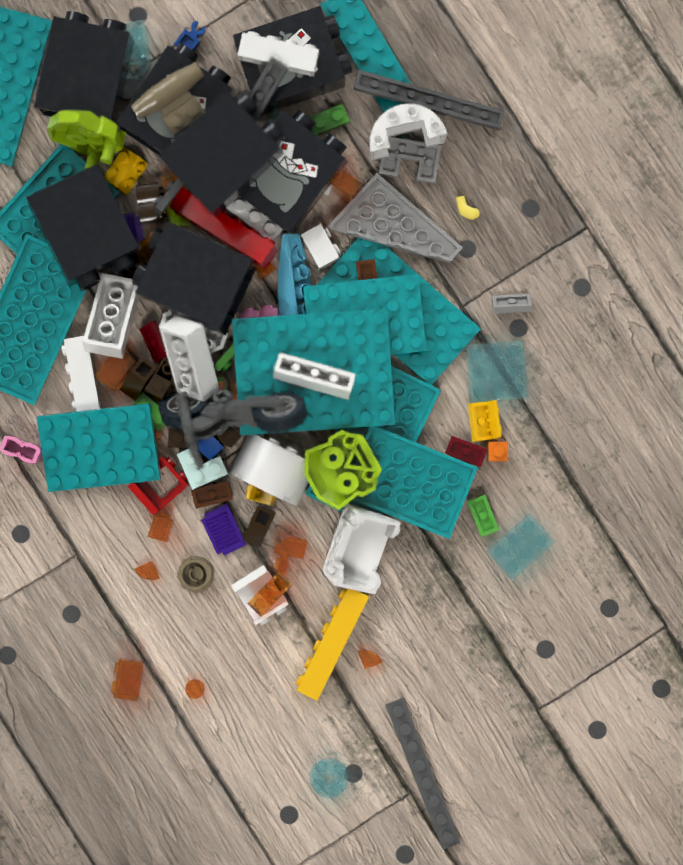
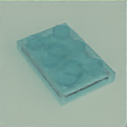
M529 513L486 552L506 575L513 580L551 547L555 541Z

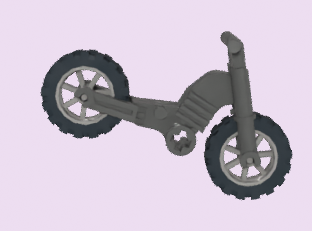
M221 390L213 395V403H210L209 398L204 402L191 398L186 391L183 394L173 391L169 393V396H165L163 401H160L158 407L165 426H170L172 429H183L189 453L197 469L205 467L198 452L197 440H205L215 434L222 435L228 427L233 425L241 427L243 424H248L252 428H260L261 431H266L269 434L275 432V434H280V432L286 433L290 429L298 428V425H302L304 419L306 420L307 418L304 398L298 393L294 394L292 391H289V393L280 391V393L275 392L270 396H248L245 400H233L229 391Z

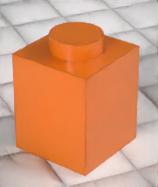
M487 442V462L508 461V442Z

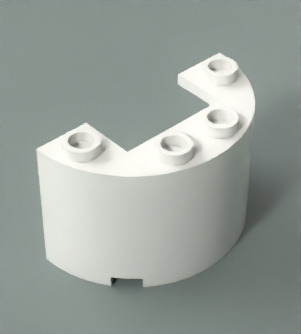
M416 104L395 106L383 113L373 126L370 136V161L389 157L388 148H390L388 137L420 129L422 130L426 147L443 144L447 136L444 124L434 112Z
M263 434L247 435L229 474L297 507L309 484L304 475L305 457L302 458L296 455L298 451L287 446L284 449L280 447V442L272 438L269 441L263 439Z

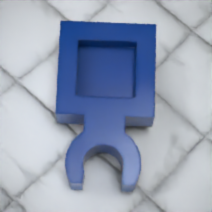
M194 21L191 26L192 30L189 32L185 29L173 43L174 46L178 47L181 43L194 51L201 43L198 37L206 33V28L203 27L202 30L197 31L198 22Z

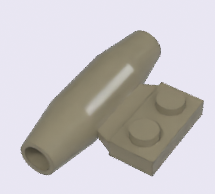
M196 62L177 70L148 89L131 105V108L139 119L161 110L162 119L174 135L205 112L195 96L188 93L204 74Z

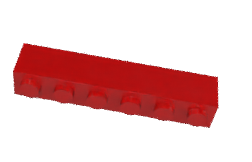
M181 188L169 205L174 213L236 252L251 258L263 269L268 267L278 252L272 239L269 237L262 238L256 229L252 227L246 228L240 219L235 217L233 220L225 210L217 217L212 215L190 190L187 191Z

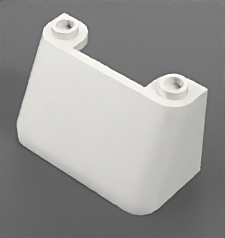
M347 504L342 511L324 563V575L334 586L376 594L377 589L381 585V578L376 572L387 539H393L399 534L401 523L356 505Z

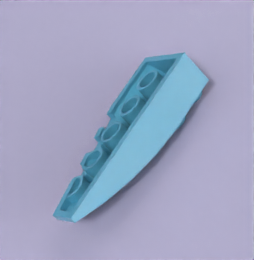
M299 234L282 235L278 269L279 316L306 314L303 286H312L309 278L311 272L305 265L306 255Z

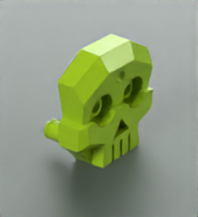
M63 110L50 118L47 128L51 141L73 148L74 151L88 156L84 170L98 164L99 159L102 163L112 164L114 154L123 149L126 132L117 129L118 126L112 120L104 116L99 118L90 111Z
M341 430L330 436L327 443L305 451L304 475L319 500L341 510L358 495L363 498L375 491L382 468L363 435ZM332 454H335L337 456V459L334 462L330 461V456ZM355 454L362 466L351 465ZM345 480L351 481V485L349 487L344 486Z

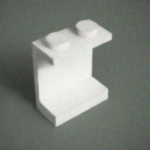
M265 564L231 585L252 616L255 625L260 623L262 626L271 620L269 616L277 613L279 615L287 610L286 606L289 603Z

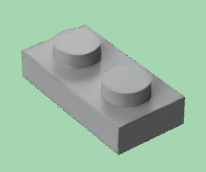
M530 294L492 296L493 313L532 312Z

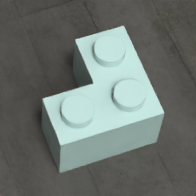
M189 449L177 454L192 490L229 475L221 456L204 463V468L197 469Z

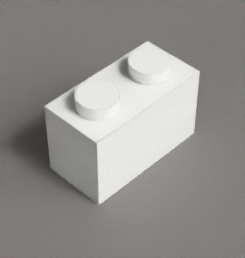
M321 224L301 234V238L319 271L338 261V255L341 253L336 243L332 245L329 239L332 236L328 228H323Z

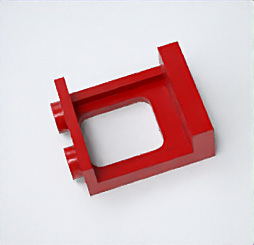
M164 456L159 458L160 470L166 466L180 482L165 497L160 498L148 485V481L131 483L128 486L153 516L189 486L187 476L182 471L180 473L177 472L174 468L176 464L170 457L167 459Z

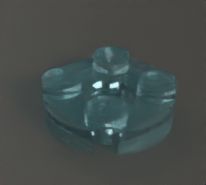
M325 758L319 760L313 766L310 773V784L319 796L334 798L346 789L348 785V772L345 765L333 758ZM328 773H332V776L335 777L330 783H326L327 780L324 779V775H328Z

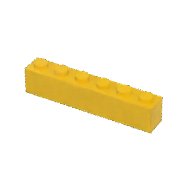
M342 589L338 597L341 601L338 606L334 605L330 613L332 619L330 623H325L321 631L324 635L321 641L317 639L312 649L315 653L312 658L308 657L304 665L306 671L304 675H299L295 683L298 686L296 691L316 701L318 700L369 598V595L361 591Z

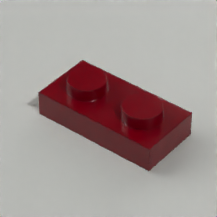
M156 320L140 328L139 331L155 363L161 362L164 357L167 358L160 328Z
M451 436L445 454L481 467L488 449Z

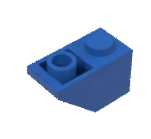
M214 436L205 440H197L198 450L209 460L214 459L225 448Z

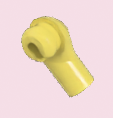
M465 196L456 198L461 216L469 220L479 217V210L468 206Z

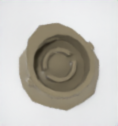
M192 556L184 559L177 572L182 588L195 593L206 590L214 581L213 565L205 557Z

